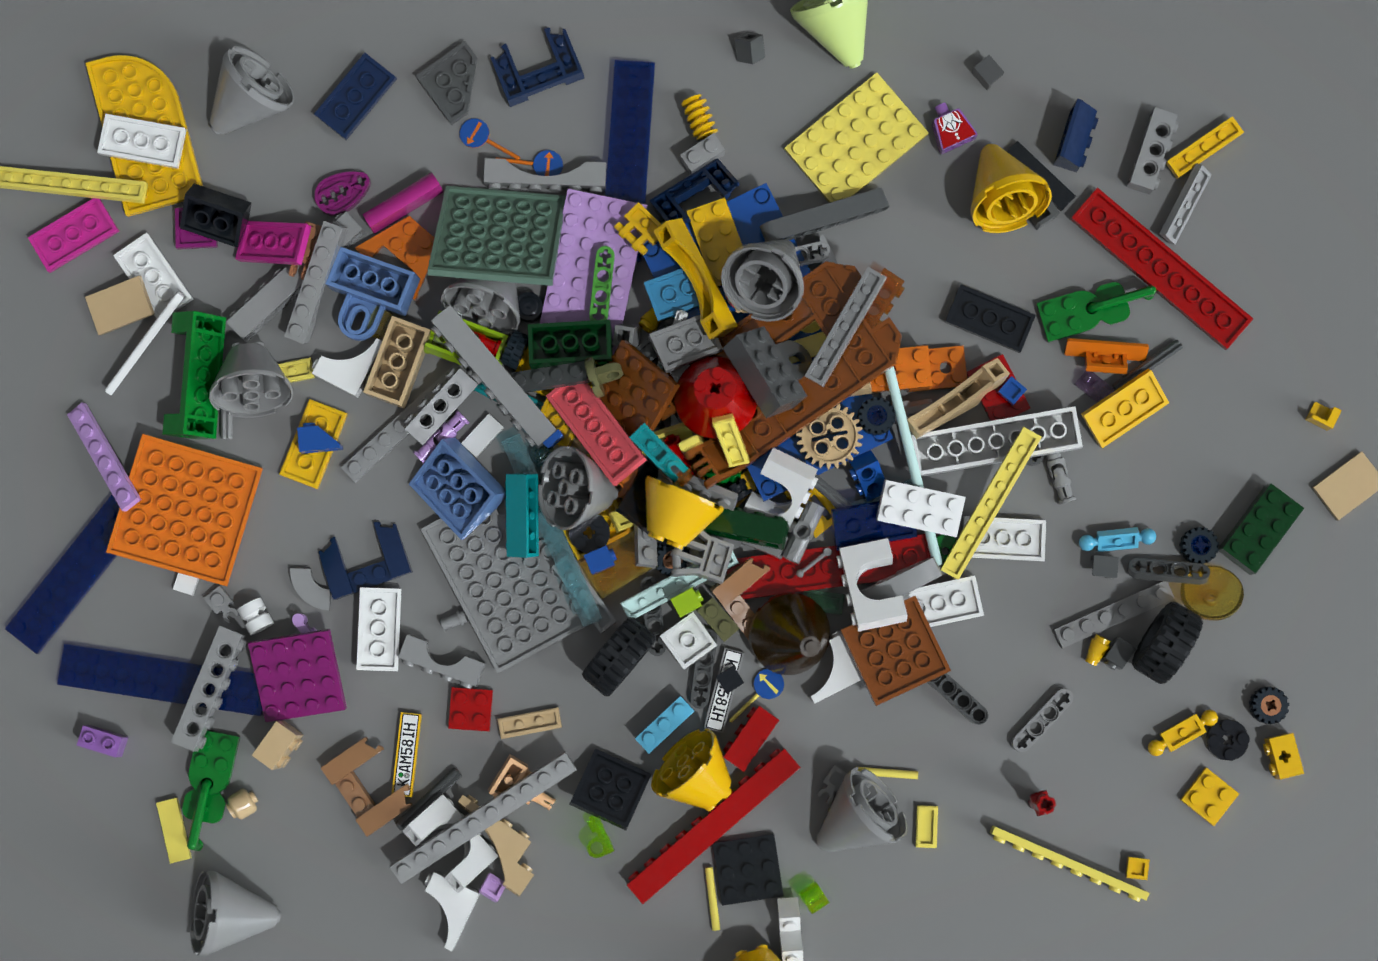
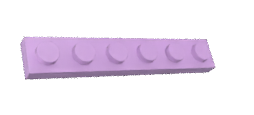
M82 402L69 412L67 416L120 509L127 512L142 499L89 407Z

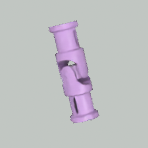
M456 410L455 415L448 422H444L440 429L436 430L426 443L413 453L425 463L437 446L433 441L434 437L438 442L441 439L454 438L457 432L470 422Z

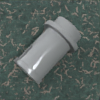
M457 610V613L440 619L445 631L461 624L464 626L468 622L463 610Z

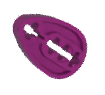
M354 171L342 172L327 177L316 187V204L327 215L337 216L340 213L344 214L353 209L364 198L371 186V180L364 172ZM359 178L366 179L364 181L365 185L362 187L360 184L356 185L359 182ZM341 187H344V189H349L346 191V196H343L342 194L338 195L337 201H334V199H330L328 201L329 204L327 206L324 203L321 204L323 202V197H326L327 199L331 198V193H340Z

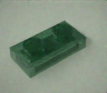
M816 590L803 591V595L817 602L825 613L842 615L845 594Z

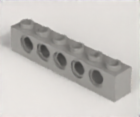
M223 626L218 627L171 743L194 752H198L199 748L202 749L207 739L204 736L207 729L210 730L215 720L213 718L214 712L219 710L223 701L221 695L230 685L231 679H229L231 671H235L239 662L237 659L238 654L243 652L247 643L245 640L246 635ZM226 645L231 647V653L228 656H224L222 653V649ZM221 664L223 672L217 676L214 673V668ZM209 684L215 686V692L212 695H208L206 692ZM205 703L207 711L201 715L198 707L200 704ZM194 722L199 726L196 734L190 731V726Z

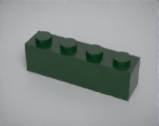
M734 508L733 511L724 509L703 531L709 535L784 550L789 524L788 521H785V518L780 516H773L771 518L766 517L765 514L760 512H753L752 514L745 512L744 509Z

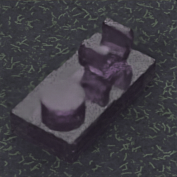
M1085 371L1074 384L1096 403L1115 391L1113 387L1090 371Z

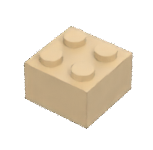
M284 720L276 721L252 756L271 770L284 768L291 759L289 757L290 753L293 750L296 751L303 742L301 738L304 734Z

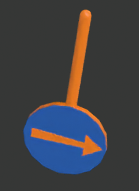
M477 118L470 119L461 126L460 138L467 147L479 148L487 142L517 160L520 159L518 155L488 139L489 128L483 120Z
M544 150L538 153L534 162L500 157L495 158L506 159L509 163L533 165L535 173L540 176L560 175L563 169V160L560 155L551 150Z

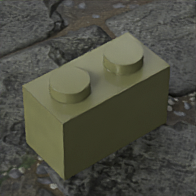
M713 597L697 610L723 642L740 629Z

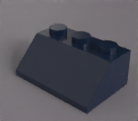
M1077 98L1070 109L1053 164L1073 172H1077L1080 167L1083 168L1087 158L1084 155L1085 149L1090 148L1093 139L1090 133L1092 129L1095 130L1099 119L1096 118L1097 110L1081 99Z

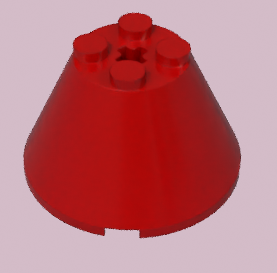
M709 357L701 359L689 366L678 380L680 386L675 393V407L678 416L690 431L701 437L718 439L712 424V418L733 413L740 432L750 423L756 412V401L728 358Z

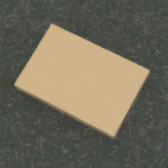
M136 276L85 297L98 335H104L155 314L142 276Z
M1361 451L1312 487V489L1336 521H1338L1378 491V471Z

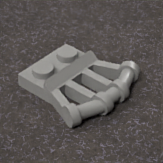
M702 531L698 537L706 545L693 540L687 545L689 548L703 552L702 558L685 553L676 547L671 551L670 556L673 562L672 577L696 575L699 578H705L722 584L734 544L709 536L705 531ZM681 559L699 565V567L681 569Z

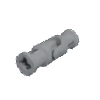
M1060 452L1046 455L1048 470L1054 480L1053 486L1057 489L1060 499L1059 505L1077 500L1071 489V479L1066 477V475L1068 476V469L1065 458L1061 456ZM1063 464L1064 466L1062 468H1056L1055 470H1052V467L1054 465Z

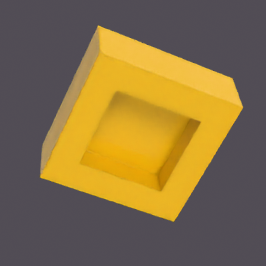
M1127 856L1125 877L1148 880L1150 860Z

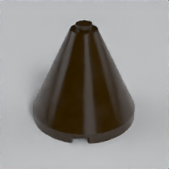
M793 592L781 593L769 598L768 602L756 610L749 627V643L754 656L765 668L781 675H796L811 669L825 654L830 640V625L822 607L813 599Z

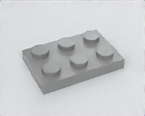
M700 315L649 334V339L665 373L717 354L723 350L718 338L709 340L700 323Z

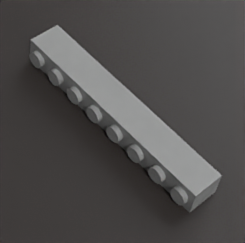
M347 212L338 214L333 220L334 223L348 228L342 245L343 248L349 249L365 234L362 227ZM290 264L284 269L280 268L273 275L274 278L269 283H263L256 295L248 297L244 301L243 307L239 310H234L228 316L229 319L226 322L245 342H248L298 296L303 283L301 272L305 264L298 266L294 277L289 276Z
M451 305L431 320L433 326L431 330L438 338L442 336L446 341L444 343L446 348L451 353L455 351L460 357L457 359L465 369L468 367L473 372L471 376L477 384L482 383L485 386L484 392L491 400L494 398L497 400L499 410L505 416L509 414L513 419L511 421L512 425L518 431L522 430L526 434L524 438L531 447L535 445L537 448H540L543 442L556 432L557 429Z

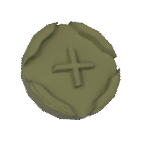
M593 357L585 359V369L588 379L592 382L594 395L597 398L605 396L603 384L622 377L623 370L621 364L610 363L597 367Z

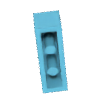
M680 696L642 731L635 740L648 754L651 753L694 710Z

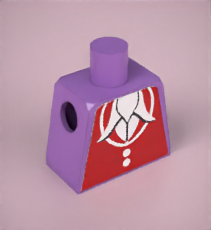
M946 103L935 107L939 117L933 120L932 128L940 155L976 139L977 132L959 108L950 112Z

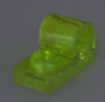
M590 815V821L587 823L591 832H596L598 836L589 841L587 852L593 858H600L614 852L615 849L601 819ZM600 842L603 850L600 853L593 852L591 848L592 843Z
M816 881L798 892L811 914L830 903Z

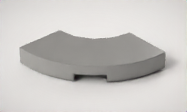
M290 568L291 581L297 594L309 605L330 611L331 591L322 588L316 583L312 575V569Z

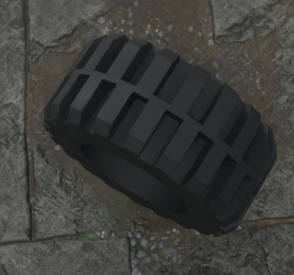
M1169 602L1165 605L1148 627L1132 659L1134 669L1158 684L1167 683L1178 672V669L1183 665L1196 644V640L1199 638L1203 627L1201 617L1178 602Z
M628 617L582 672L583 679L604 696H610L657 640L655 634L636 618Z

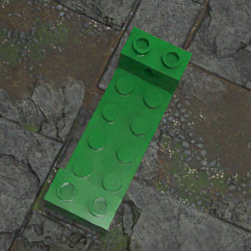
M198 311L173 312L171 333L186 336L180 413L164 414L162 435L194 440L216 439L218 410L210 402L209 391L223 362L226 317Z

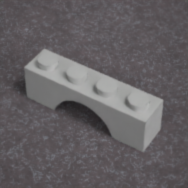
M408 634L398 658L403 659L402 663L410 667H414V664L422 666L421 671L432 675L434 671L441 674L440 678L450 682L454 678L461 681L459 685L469 689L472 686H478L486 663L468 656H464L462 660L454 665H442L431 656L428 641Z

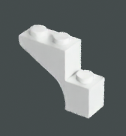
M798 897L777 898L782 961H803Z

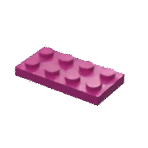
M93 198L29 236L28 239L46 270L51 273L120 231L101 199Z
M248 221L235 259L240 262L302 265L312 226L306 223Z

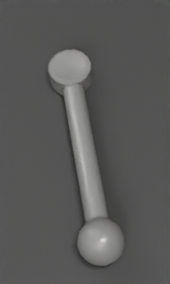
M825 548L823 553L802 570H797L796 575L803 577L804 573L822 558L830 556L832 550Z

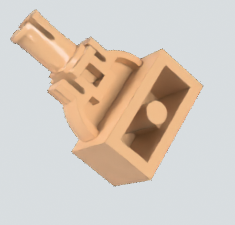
M509 754L488 788L489 794L495 797L531 774L528 765ZM542 792L531 801H535L547 810H550L551 804L553 805L556 799Z

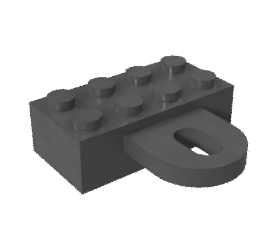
M763 326L736 335L723 347L766 418L793 409L807 397L798 381L805 376L813 360L808 351L799 343L785 341L775 345L770 334ZM796 356L801 363L794 365L790 362L789 357Z

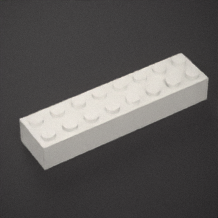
M1076 407L931 431L917 439L914 435H911L921 477L1002 463L1023 426L1042 437L1031 457L1081 449L1083 445Z

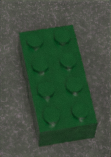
M610 319L528 324L530 368L538 369L581 362L589 357L594 358L597 367L612 362L613 342Z
M1272 483L1265 485L1218 548L1219 552L1249 575L1256 574L1304 510V507Z

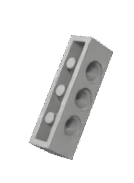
M1154 107L1151 111L1126 187L1146 194H1150L1154 189L1157 190L1160 183V178H1158L1159 171H1163L1167 161L1164 159L1165 153L1170 151L1173 143L1170 140L1172 133L1175 134L1179 122L1176 121L1178 114ZM1156 129L1163 130L1165 136H1158ZM1150 148H1156L1158 155H1152ZM1143 167H1150L1152 174H1146Z
M460 367L452 368L445 375L447 379L442 384L438 383L431 392L433 394L429 399L424 398L417 406L419 410L415 414H409L404 420L405 425L403 428L422 445L478 386ZM451 384H457L458 391L456 394L451 395L448 393V387ZM437 399L444 400V407L437 410L434 408V402ZM424 414H428L431 417L430 422L426 425L420 423V417Z

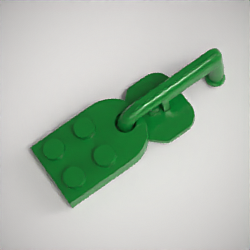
M1111 282L1099 286L1095 294L1088 291H1076L1037 303L1048 343L1090 331L1099 324L1100 320L1109 325L1125 321L1130 315L1128 302L1141 298L1151 300L1156 293V287L1147 286L1125 293L1121 284Z
M207 731L204 736L207 738L202 749L199 748L198 752L193 751L188 776L190 784L194 789L185 795L182 806L183 815L193 820L187 842V847L190 850L200 851L203 848V842L199 839L203 822L214 824L223 818L226 801L220 792L228 786L231 780L240 737Z

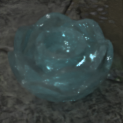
M544 444L537 448L534 445L530 451L531 461L538 467L543 466L546 458L554 451V448L548 449Z

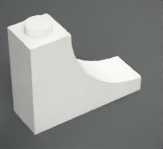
M376 338L374 343L365 352L354 358L335 360L321 356L320 359H316L313 363L312 374L359 398L371 373L382 340Z
M840 630L832 634L833 639L829 640L833 650V668L825 685L811 696L814 704L863 680Z
M436 870L433 875L429 873L424 883L427 886L425 892L432 895L444 909L448 921V937L444 948L452 951L480 893L468 885L457 893L445 880L447 875Z

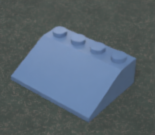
M456 438L441 439L409 483L417 494L461 540H464L495 511L506 497V490Z

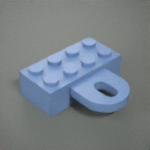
M340 247L326 281V285L332 291L346 295L338 315L340 330L348 338L362 341L375 334L385 310L406 316L420 278L415 272ZM363 311L365 312V318L361 328L356 331L352 330L356 314Z

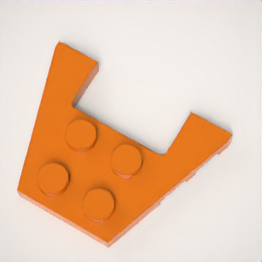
M408 216L358 245L355 250L360 254L373 258L382 247H385L415 272L420 278L413 296L415 301L428 272L435 237Z

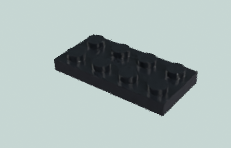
M960 284L945 323L1021 353L1036 315Z

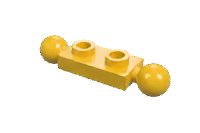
M1211 709L1205 710L1200 719L1197 714H1193L1159 733L1162 740H1152L1148 744L1149 753L1153 756H1160L1166 747L1169 752H1172L1207 732L1204 728L1205 725L1213 726L1217 723V713Z

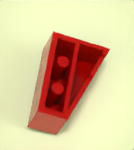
M760 706L757 708L752 707L746 716L749 718L745 725L740 724L734 733L737 735L733 742L729 740L722 750L725 752L723 757L743 772L779 722V719Z

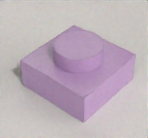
M489 873L478 892L496 903L505 889L502 886L504 881Z

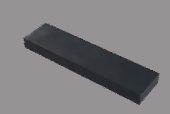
M1017 141L1007 151L1047 181L1052 193L1051 201L1060 211L1076 197L1021 143Z

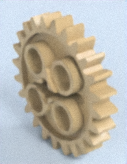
M838 404L836 408L830 409L801 429V433L796 434V437L801 438L796 444L803 445L799 452L807 453L804 458L805 460L810 457L812 458L811 465L817 461L819 462L820 469L823 464H826L827 470L830 469L831 464H834V467L838 469L840 462L843 466H846L845 459L853 461L851 453L858 455L859 452L855 447L862 446L857 440L863 439V435L858 434L863 428L856 427L860 420L852 419L855 414L854 412L849 415L847 414L848 407L842 411L840 410V404ZM840 419L843 423L842 428H834L831 423L832 420ZM815 423L820 424L823 428V431L819 434L814 433L811 429V426ZM827 431H830V434H836L841 431L848 432L845 435L834 436L832 441H829L828 438L815 442L811 440L815 437L825 436ZM838 439H845L848 443L847 448H838L836 441ZM819 443L825 444L827 452L824 454L818 453L816 446Z

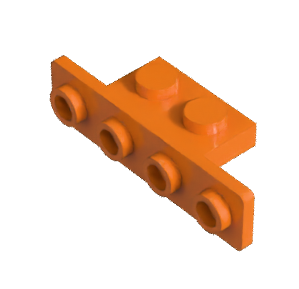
M1068 338L1064 354L1066 356L1085 357L1086 371L1127 374V360L1145 361L1149 345Z

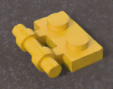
M638 202L624 215V218L629 223L624 226L621 222H618L614 228L619 232L618 235L622 239L625 238L632 245L631 247L635 251L645 255L648 249L644 246V243L648 241L654 246L658 242L653 231L662 224ZM634 228L641 234L638 239L631 233Z

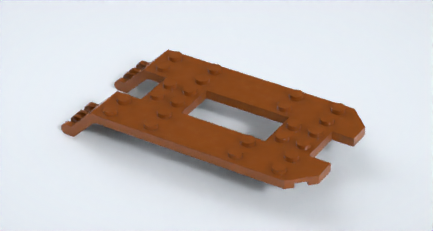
M825 261L803 277V296L793 313L777 321L756 320L751 318L752 314L737 323V328L727 335L719 337V342L723 348L736 335L764 326L776 345L787 341L814 321L817 322L827 337L862 276L855 266ZM864 317L824 387L803 376L798 382L803 387L807 397L793 409L766 418L757 405L752 420L740 431L750 463L729 467L719 439L715 438L687 451L684 454L687 460L693 459L699 453H702L704 456L703 459L692 465L694 470L699 469L706 463L709 464L696 473L698 477H703L711 470L715 473L713 477L703 482L705 488L709 489L718 482L739 473L896 365L902 334L890 317L874 328H871ZM724 349L722 352L709 356L729 359ZM675 395L670 402V407L663 414L662 421L677 413Z

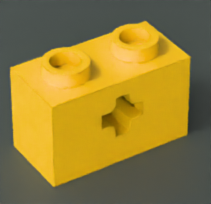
M1284 733L1264 738V752L1266 756H1269L1271 762L1269 764V771L1275 779L1281 780L1304 774L1294 733ZM1282 753H1285L1286 757H1283V760H1280L1279 756H1281Z

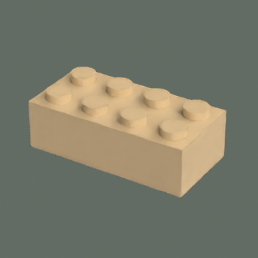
M392 316L363 393L405 409L426 354L424 353V345L429 341L431 330Z

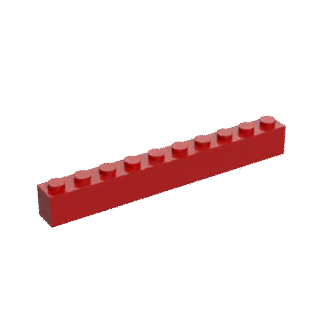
M777 748L769 755L771 759L766 764L762 761L753 769L755 773L750 778L748 775L738 782L740 786L735 791L732 790L726 799L720 804H716L711 811H707L708 814L703 818L701 816L697 817L691 823L693 826L687 832L682 830L675 837L676 842L672 845L667 843L659 850L661 855L656 859L651 857L643 864L645 868L640 873L636 870L627 878L629 880L627 883L628 888L642 904L648 901L801 768L785 748L782 750Z

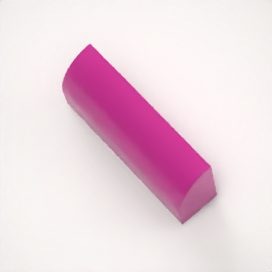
M430 172L362 215L374 234L440 195L443 193V190L433 173Z

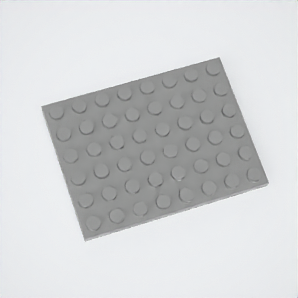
M506 497L498 508L464 540H461L441 518L421 528L425 539L497 674L592 623L552 568V566L569 555L587 579L562 531L557 527H552L545 520L539 506V501V556L507 557Z

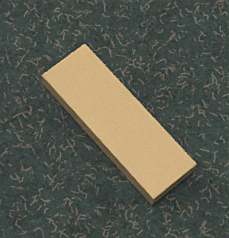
M559 707L497 719L501 739L562 728Z

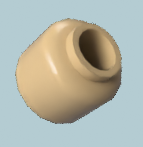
M242 788L227 799L228 804H226V807L234 819L243 820L257 810L255 803L258 802V799L253 791L248 792Z

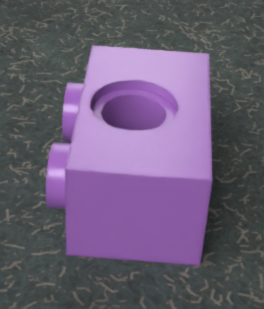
M83 725L77 746L115 758L122 757L128 737L92 725Z

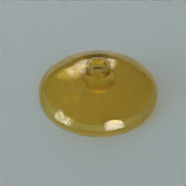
M1208 566L1210 576L1205 584H1181V600L1187 609L1199 615L1201 619L1223 620L1234 615L1239 610L1244 598V589L1238 577L1231 571L1219 566ZM1198 571L1199 577H1203L1202 572Z

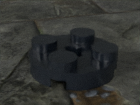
M598 514L569 530L571 544L585 554L606 546L610 537L608 523L603 516ZM588 527L591 530H595V534L592 535L591 539H588V536L583 534Z
M1229 719L1217 721L1215 725L1210 726L1206 734L1208 750L1220 760L1233 761L1240 758L1246 752L1250 741L1245 727L1239 722ZM1224 735H1225V736H1229V735L1232 736V738H1231L1232 743H1231V744H1226V745L1223 744L1224 741H1225V740L1223 739V736H1224Z

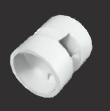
M262 598L252 600L237 609L241 619L247 622L245 627L250 636L274 624L270 614L265 613L266 606Z

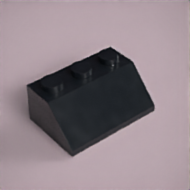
M194 183L184 197L180 229L238 248L249 220L252 203Z

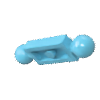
M1138 527L1097 531L1096 538H1093L1091 535H1083L1079 539V546L1084 551H1090L1096 546L1097 552L1138 548L1139 541L1147 545L1154 543L1156 533L1150 528H1146L1139 533Z

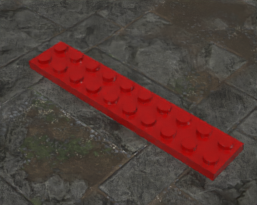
M1099 188L1091 194L1072 216L1071 220L1146 284L1155 286L1158 294L1225 350L1232 345L1254 319Z
M925 534L888 539L893 556V564L865 571L859 577L857 584L880 581L896 574L901 569L930 558ZM867 542L806 549L799 564L783 557L782 559L776 558L770 554L752 556V564L760 568L765 564L770 570L740 595L743 599H750L787 592L796 593L842 587L841 575H844L843 568L838 567L836 556H840L839 548ZM825 548L832 550L830 556L822 558L808 569L803 577L796 575L797 570H802L823 553ZM750 557L737 558L739 563L727 569V575Z

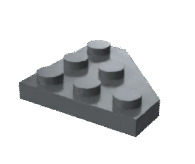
M466 41L416 75L451 125L466 116L470 106L477 56Z

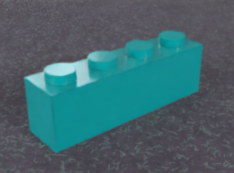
M506 474L505 526L507 557L539 556L538 474Z

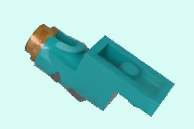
M645 423L629 437L676 485L679 484L682 488L694 477L683 461Z

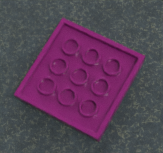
M330 629L250 641L248 643L265 722L346 710L347 706Z

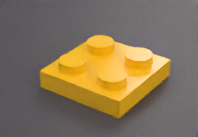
M1205 767L1180 800L1209 824L1215 826L1238 797L1239 793Z

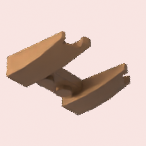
M751 557L725 576L722 584L716 583L710 588L748 641L749 627L754 613L740 594L770 570L765 564L762 568L752 564L753 558Z
M367 737L321 767L331 785H336L357 816L355 820L366 837L412 806V803L406 804L404 791L410 790L409 784L404 785L376 805L354 773V770L384 750L381 745H378L375 749L366 744Z

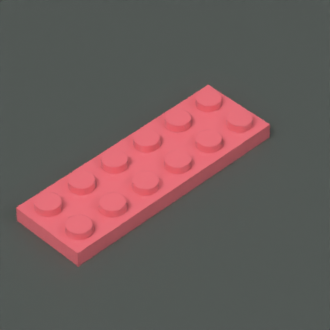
M589 383L555 388L546 395L547 399L614 486L618 485L647 461L646 457L629 438V435L602 400L594 395Z

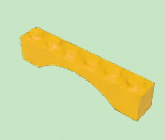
M683 219L664 222L653 232L662 249L680 265L691 281L699 302L700 323L709 340L727 335L737 328L738 325Z

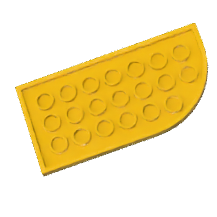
M110 56L87 62L86 67L102 128L105 114L182 127L187 130L179 169L110 157L117 179L145 181L148 184L144 203L122 201L125 215L130 217L184 202L185 194L194 183L203 186L181 101L173 83L158 67L144 59L133 56Z

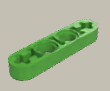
M608 246L600 247L596 253L589 314L590 321L596 320L593 318V315L598 313V307L594 308V304L606 305V309L601 308V314L604 315V319L601 320H608L615 253ZM604 250H608V253L611 254V258H607L606 262L607 265L611 264L610 269L604 266L598 267L599 263L603 264V258L600 257V253H604ZM601 270H606L609 273V279L605 282L598 280L597 275ZM598 291L606 292L607 298L604 302L596 300L595 295Z

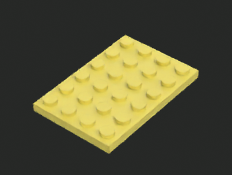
M875 73L787 145L784 150L825 199L831 203L857 194L924 139L929 132L882 77Z

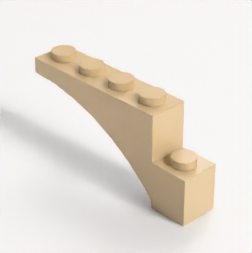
M998 358L983 365L977 372L948 394L909 417L907 421L910 431L917 439L974 408L985 394L1001 386L1010 373Z
M462 795L458 801V805L468 813L480 807L477 805L478 801L470 795L467 797ZM502 818L501 821L499 820L484 831L495 847L504 876L502 886L520 897L534 876L531 873L532 868L525 863L518 864L531 841L528 840L530 837L521 830L516 832L511 828L513 825Z

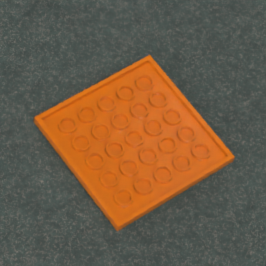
M142 434L129 476L142 500L127 512L119 508L106 552L228 587L263 468Z

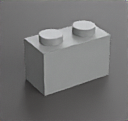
M713 133L682 153L680 161L691 175L717 158L723 157L725 155V148Z

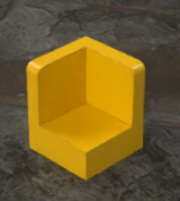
M1315 402L1305 420L1328 431L1333 429L1342 410L1336 407L1329 409Z

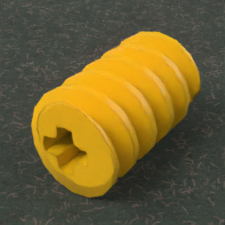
M702 94L691 96L681 103V106L685 108L684 114L689 115L687 122L691 123L690 129L694 130L692 135L697 138L696 140L705 139L711 134L718 132V129H711L715 121H708L712 114L705 113L710 108L709 106L703 107L707 100L700 99Z

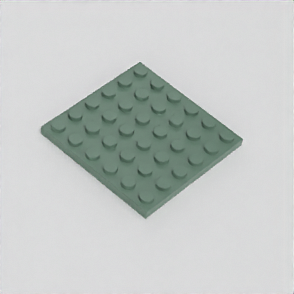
M446 186L428 265V275L553 286L566 196Z

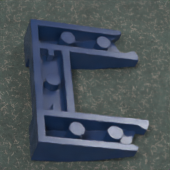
M544 28L556 62L522 76L518 74L507 44L501 46L504 53L497 60L493 56L491 57L510 107L528 101L529 96L559 84L565 83L569 85L585 78L566 29H563V35L551 34L550 28Z
M717 158L649 201L663 222L682 218L684 223H689L691 220L679 206V203L686 201L689 197L704 190L709 185L727 200L731 196L730 193L740 184Z
M374 522L385 560L348 573L336 537L329 540L332 544L324 552L319 551L333 600L360 591V587L371 588L413 573L396 524H393L392 528L380 527L381 522Z

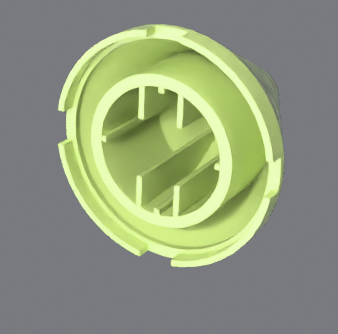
M801 0L791 7L790 11L793 19L845 67L849 66L850 69L861 65L864 57L868 0Z

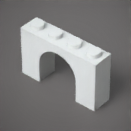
M773 448L760 474L786 487L792 500L786 503H777L771 500L763 502L759 494L752 492L744 507L745 512L752 514L753 512H760L765 514L766 517L771 518L773 516L783 517L785 521H788V532L792 533L796 522L793 521L794 517L799 519L803 511V507L800 505L801 503L806 505L811 494L807 491L809 488L813 490L818 478L815 475L818 469Z
M888 538L839 548L840 556H836L839 568H843L844 575H841L843 587L848 588L849 594H846L848 606H852L853 613H850L852 625L857 626L858 632L906 622L907 611L903 595L873 600L864 596L857 587V581L865 571L893 564V556Z
M441 795L408 824L402 832L415 846H418L432 832L448 828L465 817V815L459 813L449 798ZM481 833L463 844L464 857L461 863L445 877V880L457 893L464 889L498 857L494 847L486 843Z

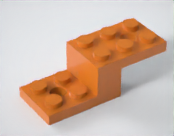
M927 345L899 348L897 363L894 365L900 390L917 392L956 388L967 380L964 346L928 349ZM941 363H947L950 366L949 373H943L940 370ZM885 372L871 381L872 393L889 391Z

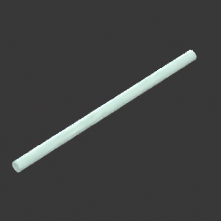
M893 366L885 372L912 484L913 486L924 488ZM924 531L930 556H934L938 566L942 565L943 561L936 533Z

